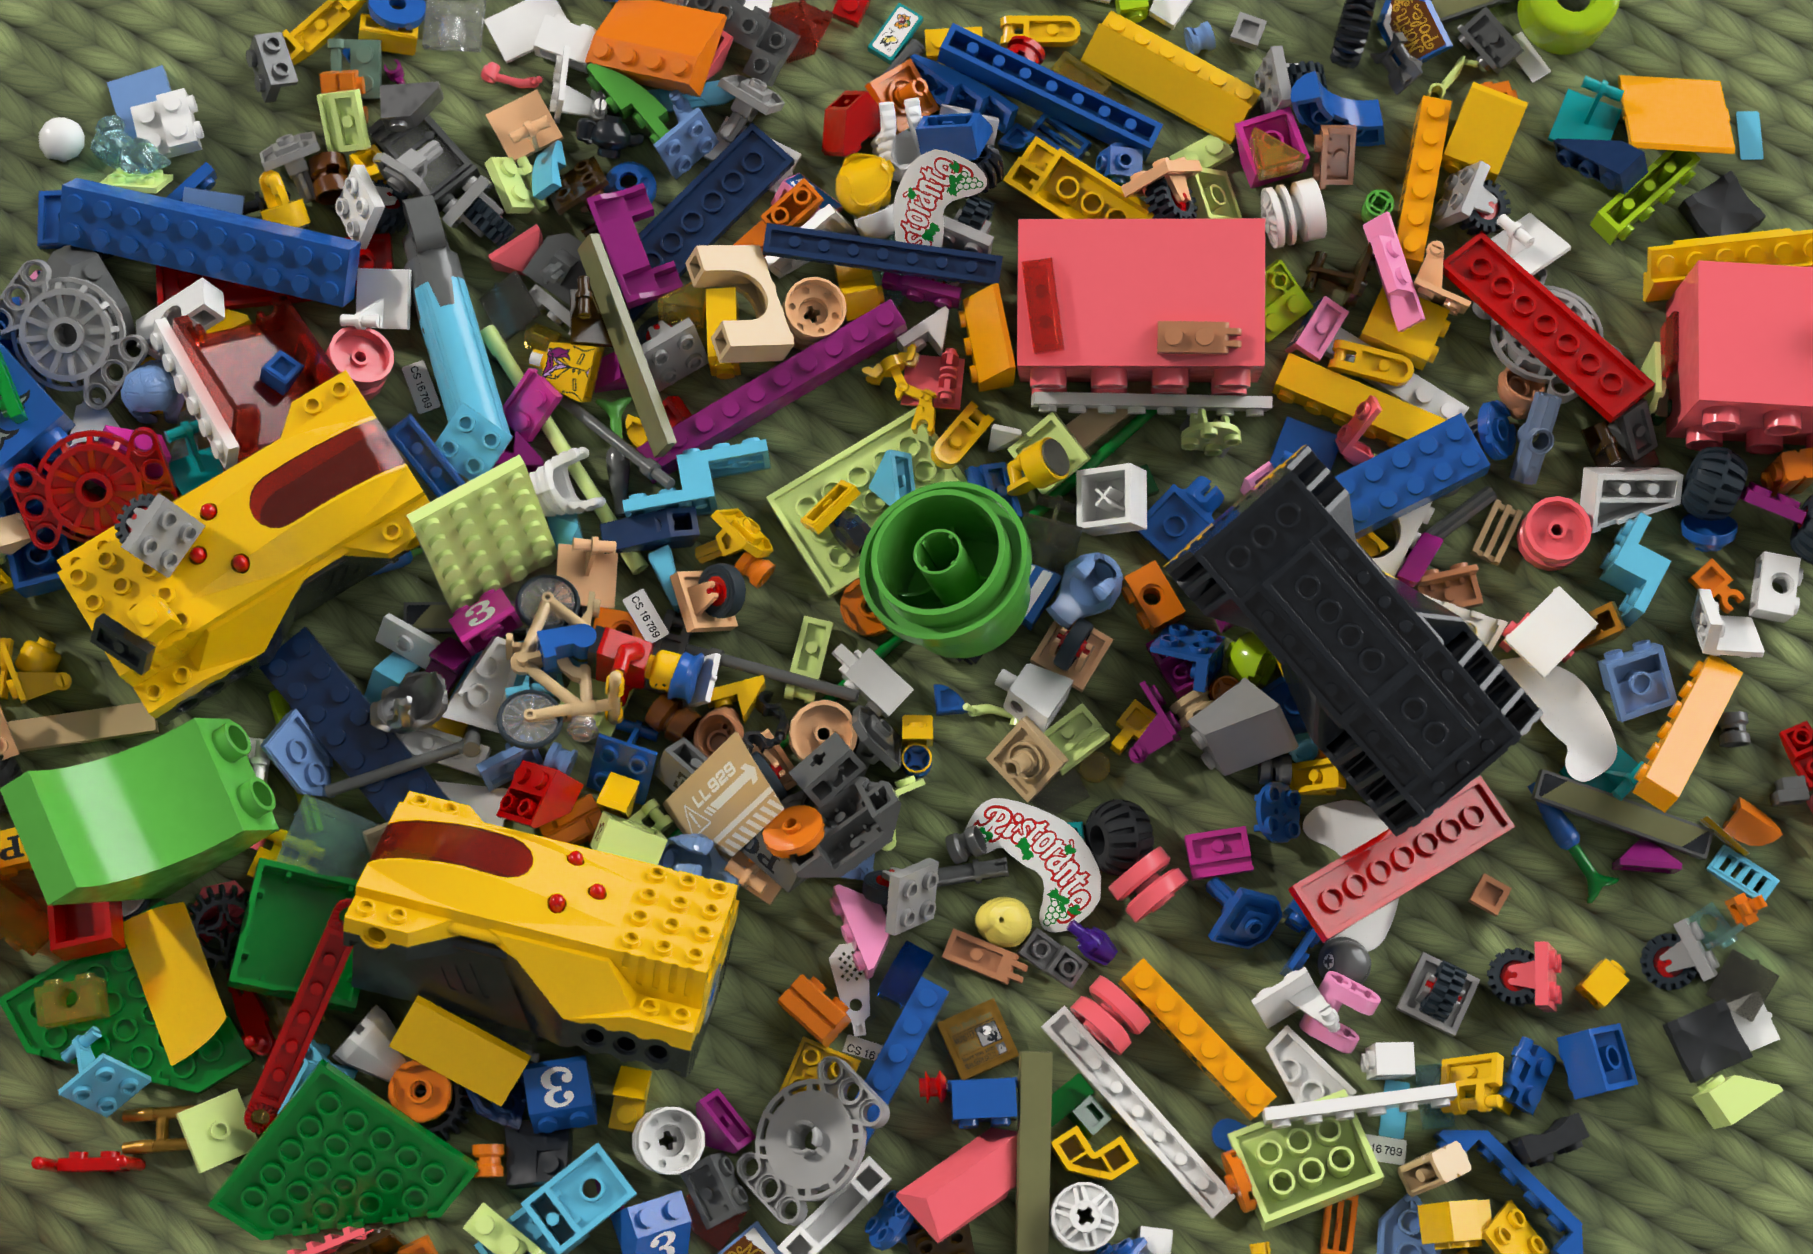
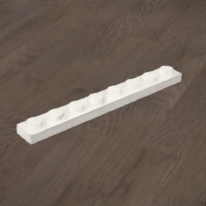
M1034 392L1031 395V407H1039V412L1042 413L1057 412V408H1068L1069 413H1086V408H1098V413L1114 414L1116 409H1128V414H1145L1146 409L1157 410L1159 415H1173L1175 410H1187V415L1191 413L1198 414V409L1201 408L1206 411H1216L1217 416H1233L1234 411H1246V416L1258 417L1264 416V412L1272 409V396Z
M1065 1005L1041 1026L1042 1030L1211 1219L1236 1197L1234 1194L1229 1193L1227 1186Z

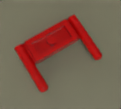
M101 1151L100 1157L88 1158L89 1152H69V1158H58L56 1160L38 1156L33 1158L31 1162L32 1167L36 1170L55 1173L142 1171L146 1166V1162L143 1159L120 1155V1151Z

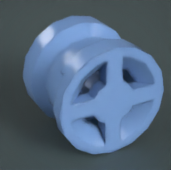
M1208 21L1201 23L1199 27L1194 29L1192 27L1184 28V37L1189 53L1197 55L1203 49L1208 51L1215 49V37Z
M553 742L547 752L543 766L557 769L569 776L577 760L578 751L573 749L570 752L562 748L560 743Z

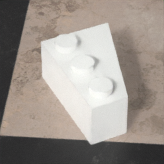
M1584 467L1580 505L1590 518L1592 533L1601 531V528L1613 524L1625 523L1629 518L1637 517L1640 513L1650 515L1680 505L1684 475L1670 468Z

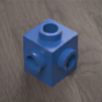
M1112 143L1097 156L1096 170L1114 183L1122 186L1131 181L1130 176L1142 171L1143 150L1127 148V144Z

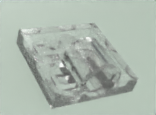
M427 0L422 38L423 48L426 50L481 52L487 0Z

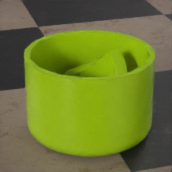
M1519 0L1518 19L1527 38L1540 49L1559 55L1574 54L1587 49L1597 41L1614 18L1620 0H1590L1588 6L1580 12H1572L1563 8L1557 0Z

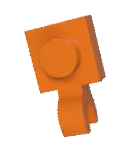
M1745 892L1725 901L1739 929L1759 921L1756 915L1758 910L1768 906L1762 894L1751 899L1750 897L1747 898Z

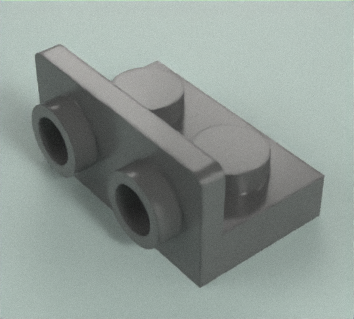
M724 1152L709 1155L697 1162L691 1169L680 1173L706 1230L713 1229L736 1215L750 1210L748 1195L744 1188L739 1185L734 1174V1165Z

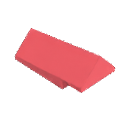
M998 1128L988 1129L896 1194V1198L937 1243L941 1242L1004 1200L1009 1191L1016 1187L1017 1131Z

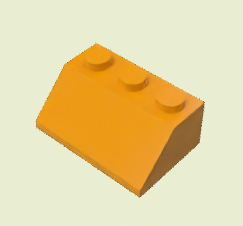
M995 283L963 299L962 310L958 311L960 328H966L968 337L963 338L966 356L971 355L973 365L969 366L971 382L977 383L979 392L1014 386L1016 365L999 284Z

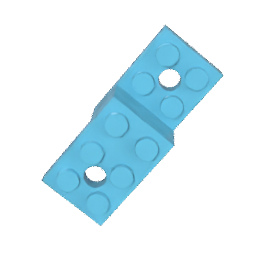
M752 437L743 440L741 444L719 443L714 445L712 449L700 451L699 448L684 450L683 454L676 455L682 490H677L676 488L667 490L665 488L660 490L659 494L649 496L645 493L633 494L629 496V499L622 500L626 518L666 508L695 506L697 516L714 513L718 510L712 479L771 468L766 439L760 440V438Z
M597 1142L521 1202L522 1208L510 1216L507 1221L548 1254H568L590 1237L589 1232L635 1197L637 1192ZM590 1179H596L601 1185L599 1195L594 1198H588L583 1192L584 1184ZM480 1242L474 1245L480 1254H494Z

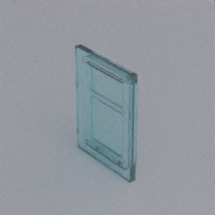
M304 794L300 806L294 814L295 817L288 834L282 842V848L276 861L303 867L320 875L343 876L359 880L367 863L371 861L362 832L381 824Z

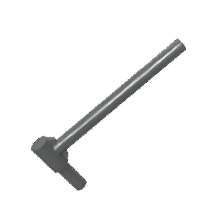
M468 724L464 738L457 743L324 786L326 795L330 798L460 754L470 758L476 757L480 752L481 737L479 735V727Z

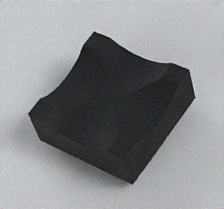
M1732 171L1724 174L1699 192L1690 195L1678 207V210L1699 238L1748 233L1759 226L1766 217L1762 210L1745 194Z
M1725 998L1662 1025L1690 1083L1697 1082L1753 1057L1733 1020Z
M1578 1112L1555 1120L1551 1127L1540 1135L1528 1134L1523 1137H1517L1508 1141V1145L1514 1157L1521 1164L1528 1163L1529 1167L1532 1168L1555 1159L1552 1153L1556 1151L1558 1155L1583 1147L1581 1140L1590 1137Z

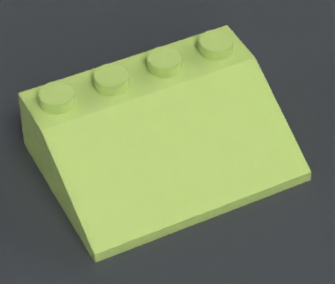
M1343 1089L1314 1101L1348 1097V1094ZM1354 1113L1355 1118L1336 1121L1335 1116L1323 1117L1322 1123L1304 1125L1303 1120L1291 1121L1290 1127L1272 1129V1124L1264 1125L1262 1120L1227 1134L1232 1149L1236 1151L1235 1156L1241 1159L1252 1184V1192L1248 1194L1250 1200L1255 1198L1257 1201L1255 1213L1263 1231L1381 1186L1384 1175L1356 1113Z

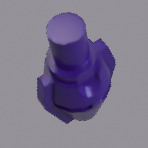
M1072 920L1066 928L1077 937L1079 942L1077 947L1088 959L1107 965L1118 952L1108 935L1096 927L1092 929L1084 928L1076 920Z

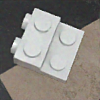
M185 88L156 95L157 101L130 107L142 160L145 164L202 150L200 139L204 138V132L200 121H195L194 113L198 112L194 96L188 95Z

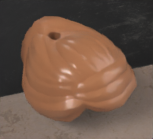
M1506 367L1498 376V395L1510 410L1512 418L1515 420L1526 419L1535 392H1546L1545 383L1524 379Z
M726 706L716 708L699 721L694 732L693 745L707 758L735 731L738 732L741 739L743 738L744 727L739 720L737 711Z

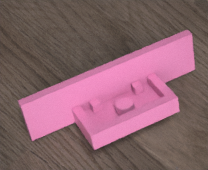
M1385 212L1363 224L1368 243H1371L1376 258L1375 264L1398 332H1403L1426 319L1390 213Z

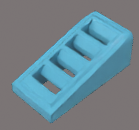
M665 545L649 553L648 559L674 611L680 613L670 576L676 573L674 557L669 545Z
M1722 845L1705 869L1736 893L1741 894L1745 892L1747 898L1750 897L1751 899L1762 894L1766 901L1780 881L1771 873L1726 845ZM1727 857L1730 858L1732 861L1725 871L1720 870L1719 868ZM1739 865L1742 869L1736 878H1733L1730 875ZM1750 873L1753 877L1748 884L1744 885L1741 883L1747 874ZM1761 881L1763 886L1757 893L1753 889Z

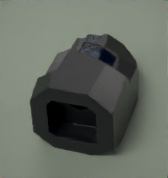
M843 511L829 527L836 541L855 559L861 555L864 542L871 528L857 514Z

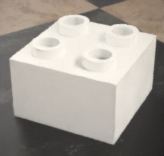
M1131 463L1076 470L1078 530L1092 536L1147 530L1146 470Z

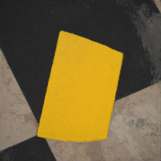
M184 902L163 905L123 922L125 942L171 1066L184 1060L202 1047L218 1031L227 1017Z

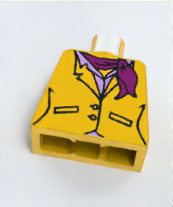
M550 342L547 352L533 349L529 365L543 369L541 377H545L558 392L578 402H591L605 347Z

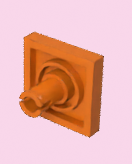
M911 58L865 85L866 90L878 106L882 102H894L897 122L896 135L909 128L904 100L919 98L921 117L929 116L940 109L928 89L927 82L922 79Z

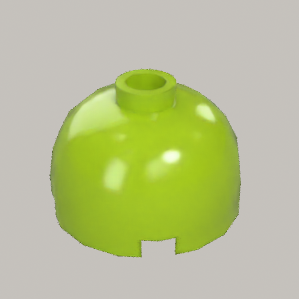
M1253 632L1242 635L1236 642L1232 641L1225 653V657L1228 658L1227 668L1229 675L1236 678L1239 682L1246 678L1256 687L1260 683L1263 685L1268 683L1277 665L1275 657Z

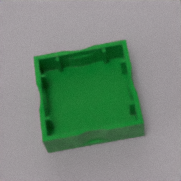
M259 858L226 987L293 1001L335 905L346 898L354 899L356 885L359 880L343 876L320 875L303 867ZM348 907L343 908L339 913V917L343 922L344 916L349 909ZM353 948L326 1007L351 1014L356 1009L360 992L359 988L352 987Z

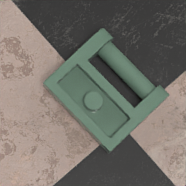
M328 39V48H331V71H342V49H350V70H358L359 77H364L365 94H361V98L380 99V85H382L381 40Z

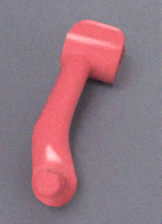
M494 62L485 65L481 72V78L487 83L500 82L522 89L537 88L539 83L543 81L541 76L519 79L500 74V66Z

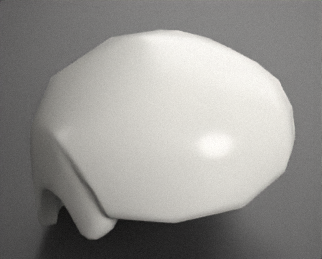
M64 117L52 118L44 123L39 132V147L47 159L52 158L66 162L77 157L84 148L85 135L78 123Z
M894 204L887 205L885 209L871 215L855 219L854 223L859 235L877 239H885L892 235L895 231Z

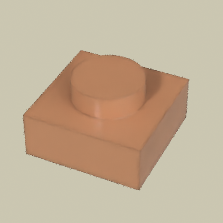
M1484 873L1481 875L1468 902L1496 917L1512 888Z

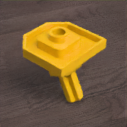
M739 508L716 510L710 516L722 529L715 536V540L695 548V557L699 563L704 564L718 557L731 556L743 550L756 558L768 557L774 549L769 539L760 531V526L753 519L746 517Z

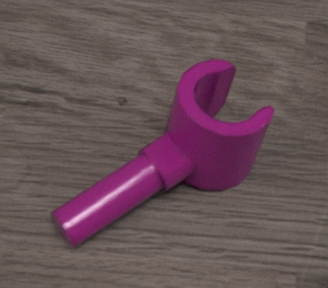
M394 59L397 69L393 71L388 70L386 64H384V70L390 81L396 82V84H405L403 79L404 70L397 59Z

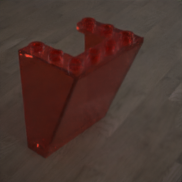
M286 295L272 297L271 303L274 305V310L270 315L266 316L263 311L257 312L255 324L207 333L201 324L195 325V330H193L192 321L188 315L173 318V331L240 446L237 464L281 438L293 401L340 374ZM279 350H282L304 365L303 371L284 396L260 380L261 368Z

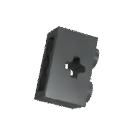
M834 732L794 767L789 774L820 809L867 767L841 737Z

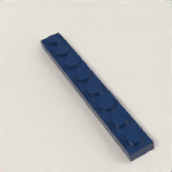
M771 223L766 225L763 255L987 287L991 284H999L1003 256Z

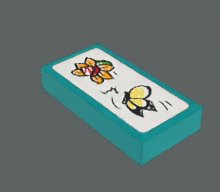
M898 3L868 45V51L891 65L922 24L923 16Z

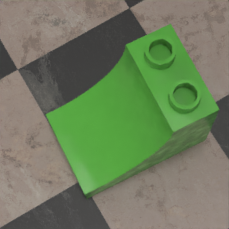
M193 718L159 737L117 754L65 768L27 771L0 788L47 905L167 898L278 831L279 827L272 814V810L276 805L275 797L268 784L255 775L247 756L251 751V742L245 730L231 719Z

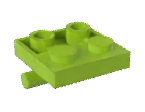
M1277 259L1265 268V342L1269 343L1313 308V305L1281 259Z

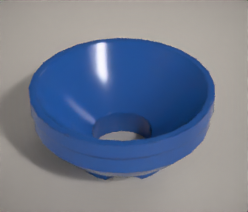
M624 162L616 165L609 171L606 176L609 185L604 187V193L626 189L620 185V181L626 175H633L637 178L636 185L644 183L650 203H653L657 194V185L653 174L646 166L636 162Z
M1688 514L1681 521L1682 535L1695 546L1696 550L1702 552L1720 551L1736 538L1738 523L1730 516L1722 520L1706 521Z

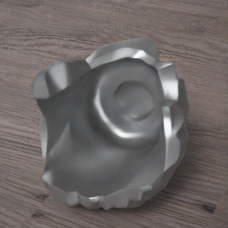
M425 671L408 672L398 687L390 686L382 690L381 700L371 704V725L387 733L397 732L398 734H409L415 730L429 728L439 721L448 709L445 679L437 671L431 673Z

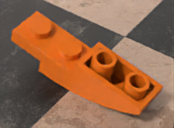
M803 178L760 216L762 220L733 245H760L763 253L767 223L802 227L822 204L824 198Z

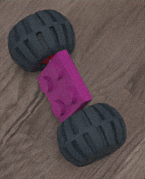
M1707 447L1696 455L1682 485L1681 505L1688 513L1700 520H1722L1731 513L1737 501L1741 498L1748 503L1795 521L1790 535L1791 548L1804 561L1813 564V494L1800 509L1801 503L1789 496L1778 493L1776 497L1771 496L1772 491L1751 481L1748 486H1745L1748 474L1747 465L1732 450L1723 447Z

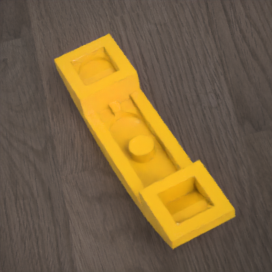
M327 0L291 33L287 29L284 30L282 33L293 66L319 50L328 42V39L336 36L352 20L367 0Z

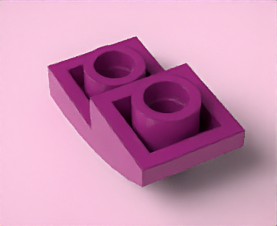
M1154 640L1146 643L1148 652L1176 698L1179 699L1193 691L1194 679L1190 678L1191 661L1150 652V645Z

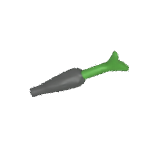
M624 397L614 402L597 399L595 403L610 418V429L623 439L621 418L632 398ZM611 446L606 453V467L614 500L615 516L625 517L622 500H627L630 460Z

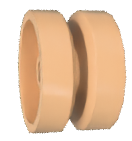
M829 700L814 701L799 709L790 721L788 732L790 748L801 761L826 740H821L818 737V730L821 728L827 729L826 733L829 737L836 732L852 751L856 746L858 737L852 726L850 711L838 702Z

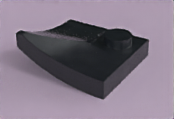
M522 1120L518 1131L504 1126L507 1151L506 1186L509 1189L542 1187L572 1163L574 1128L534 1134L531 1120Z

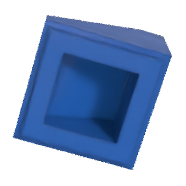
M279 350L261 368L260 380L284 396L303 371L304 365L282 350Z

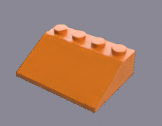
M619 0L594 34L585 63L587 65L593 63L621 73L640 85L668 91L679 90L682 94L701 97L727 16L656 0Z

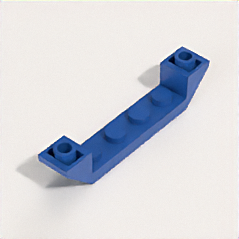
M1440 1130L1433 1135L1438 1141L1435 1144L1437 1148L1457 1141L1467 1152L1476 1144L1478 1146L1476 1149L1477 1153L1488 1163L1493 1161L1501 1169L1499 1174L1507 1183L1512 1186L1517 1184L1525 1192L1523 1198L1533 1208L1538 1209L1540 1207L1548 1215L1546 1220L1555 1230L1560 1233L1562 1231L1565 1232V1235L1550 1249L1551 1254H1583L1582 1223L1488 1130Z

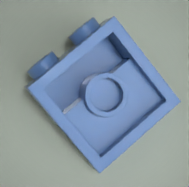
M1641 640L1632 644V650L1624 653L1622 649L1611 650L1604 653L1605 659L1597 661L1604 688L1610 692L1618 721L1624 722L1674 705L1678 700L1663 645L1651 643L1650 640Z

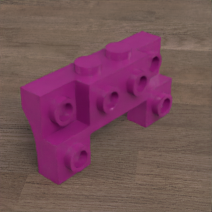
M644 183L621 191L598 194L587 198L600 238L628 309L655 299L659 303L685 293L674 261L651 269L635 227V222L655 215Z

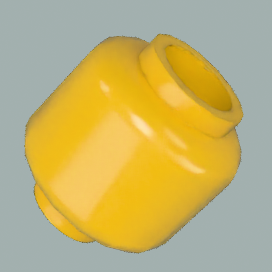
M39 637L37 642L33 640L26 641L15 660L16 668L19 669V672L55 673L62 659L61 654L54 650L57 644L42 637Z

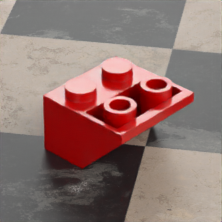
M844 91L825 109L822 152L824 155L847 157L850 154L857 153L862 148L861 143L866 138H872L881 131L879 106L868 91Z
M522 760L514 773L513 781L506 795L500 802V808L496 816L531 828H537L571 813L584 784L557 769Z

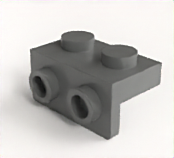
M1487 7L1483 8L1464 26L1460 24L1457 27L1462 33L1458 39L1468 50L1473 47L1480 54L1476 60L1487 72L1492 68L1498 74L1524 51Z
M275 32L254 35L250 48L246 51L247 64L253 68L255 88L257 92H261L264 103L276 102L281 87L297 85L298 77L283 33Z

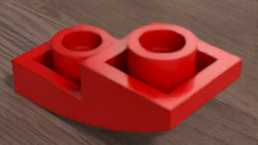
M1806 720L1781 731L1779 736L1797 776L1805 775L1806 785L1810 792L1813 790V729Z

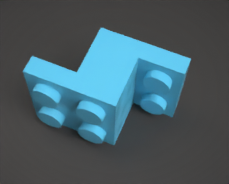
M1640 513L1634 520L1629 518L1624 527L1619 529L1613 540V543H1615L1611 552H1607L1599 567L1603 569L1600 580L1627 594L1619 607V611L1623 612L1621 618L1627 627H1630L1645 613L1671 563L1667 558L1638 544L1652 519L1643 513Z

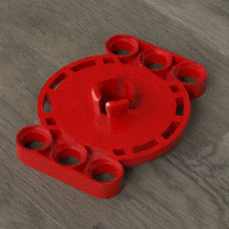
M148 427L135 429L129 441L107 431L87 430L75 432L60 439L51 446L41 459L38 469L31 464L21 463L11 470L8 478L10 488L31 541L37 548L42 550L54 548L58 544L61 534L82 543L88 542L93 537L81 536L76 534V532L96 537L115 526V524L120 523L116 519L118 514L123 515L125 512L122 510L123 506L127 505L129 507L131 505L129 500L132 498L138 500V495L144 494L147 496L148 493L156 496L161 491H167L173 495L174 500L179 498V492L159 438L155 431ZM140 434L148 435L152 439L153 445L146 450L139 449L135 444L136 436ZM87 437L85 442H79L72 446H69L67 443L77 438ZM94 437H104L115 442L110 444L104 441H94ZM122 444L125 447H127V451H124L121 448H119L120 445ZM60 447L62 452L53 463L47 461L50 455ZM150 463H158L163 468V474L158 478H152L147 475L145 467ZM43 468L48 472L47 476L42 473ZM19 471H27L31 474L33 481L28 486L19 485L15 480V474ZM89 479L102 481L106 486V492L99 498L98 494H93L87 489L83 490L85 481ZM31 499H37L42 502L44 510L40 514H32L27 510L26 503ZM44 527L50 528L55 533V539L51 542H43L38 538L37 531Z

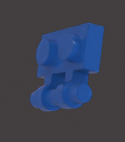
M1522 1036L1518 1047L1514 1046L1511 1052L1513 1058L1507 1073L1503 1072L1502 1087H1500L1498 1094L1506 1098L1505 1101L1523 1113L1533 1115L1557 1058L1542 1047L1533 1044L1534 1041L1532 1039Z

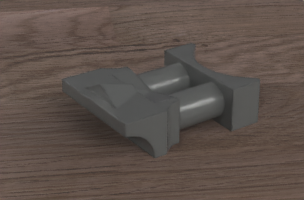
M1403 32L1393 33L1391 45L1385 52L1370 54L1375 64L1383 63L1387 69L1389 85L1396 95H1399L1423 73L1421 69L1422 61L1411 57L1404 46L1408 40ZM1394 53L1401 62L1400 66L1397 65L1392 57Z

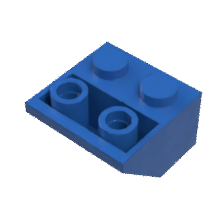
M980 113L923 116L915 129L921 155L937 149L951 152L969 161L980 156L993 133L991 124Z

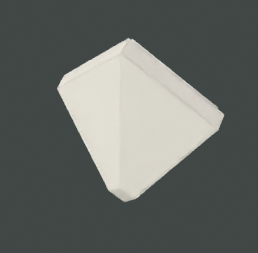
M998 424L992 425L988 452H996L1011 447L1021 438V429Z

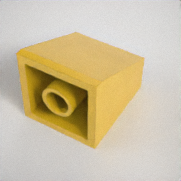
M1473 82L1442 154L1440 166L1449 173H1456L1466 166L1473 165L1482 160L1491 166L1485 181L1492 180L1493 185L1499 175L1528 102Z

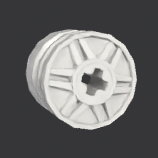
M1314 178L1292 182L1290 195L1284 185H1277L1275 190L1272 187L1262 189L1261 217L1265 218V231L1273 248L1284 247L1285 242L1287 245H1294L1297 240V231L1303 242L1325 238L1327 233L1325 206L1320 188Z
M661 1107L647 1112L637 1122L632 1134V1149L636 1159L647 1170L657 1174H680L691 1169L700 1159L705 1147V1133L700 1121L690 1111L680 1107ZM663 1132L667 1136L673 1137V1142L668 1144L669 1149H666L665 1145L659 1144V1139L664 1137Z
M1077 1182L1064 1188L1055 1197L1049 1210V1225L1054 1237L1064 1247L1074 1251H1092L1105 1245L1114 1236L1119 1223L1118 1207L1113 1196L1104 1187L1092 1182ZM1088 1208L1091 1211L1089 1216L1093 1220L1091 1223L1085 1222L1081 1225L1078 1222L1080 1217L1076 1214L1077 1210L1084 1211Z

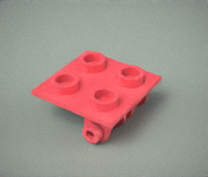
M946 348L941 357L920 355L919 362L915 368L905 366L904 378L909 385L921 390L929 389L936 393L937 398L933 399L934 408L960 410L965 359H960L954 348ZM903 395L901 398V405L918 406L919 404L918 400L907 395Z

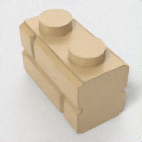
M1454 1141L1398 1167L1397 1173L1408 1195L1413 1197L1448 1183L1471 1171V1164L1461 1144Z

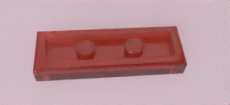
M1052 258L1021 262L1034 354L1063 351L1064 342Z

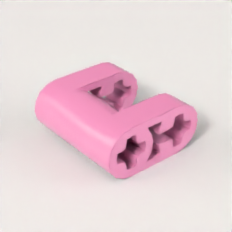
M1334 971L1326 973L1318 988L1326 1002L1337 1013L1342 1004H1345L1362 1014L1373 1015L1381 1002V998L1374 991ZM1306 1013L1299 1023L1300 1028L1308 1035L1346 1054H1351L1360 1040L1358 1034L1351 1028L1340 1023V1029L1337 1032H1330L1327 1027H1324Z

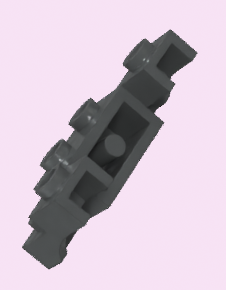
M689 0L686 7L727 16L723 30L733 36V41L753 51L743 73L757 78L772 87L782 66L795 49L801 36L769 20L770 13L757 6L754 7L753 11L745 7L746 0Z

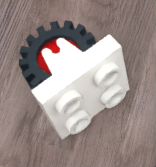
M353 164L349 176L345 179V185L340 197L336 200L335 208L346 228L347 235L351 240L361 242L360 249H367L376 228H379L380 233L384 234L386 230H388L389 234H394L395 230L400 232L404 228L406 220L402 200L411 198H408V193H399L390 187L388 183L384 184L383 180H378L376 183L371 179L365 165Z

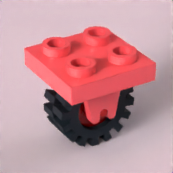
M1535 942V955L1528 950L1525 951L1516 947L1513 950L1510 948L1504 949V953L1501 954L1499 952L1495 955L1497 958L1494 961L1491 960L1489 964L1491 966L1490 971L1487 970V976L1489 977L1487 982L1496 997L1511 1006L1523 1007L1525 1006L1524 1004L1531 1005L1535 1003L1543 1012H1557V1004H1562L1561 985H1557L1556 973H1561L1562 959L1561 954H1557L1555 948L1548 942Z

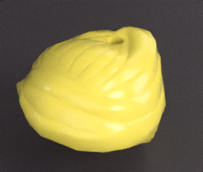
M997 897L987 901L978 909L974 918L975 926L980 935L991 944L1002 948L1020 945L1029 935L1032 928V919L1028 908L1023 902L1012 897Z

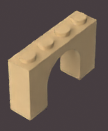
M760 245L696 246L685 263L693 287H735L736 291L751 303L756 313V319L729 320L720 323L711 337L719 363L783 361L795 345L794 336L788 327L784 308L780 304L776 293V285L772 282L767 260L763 256Z

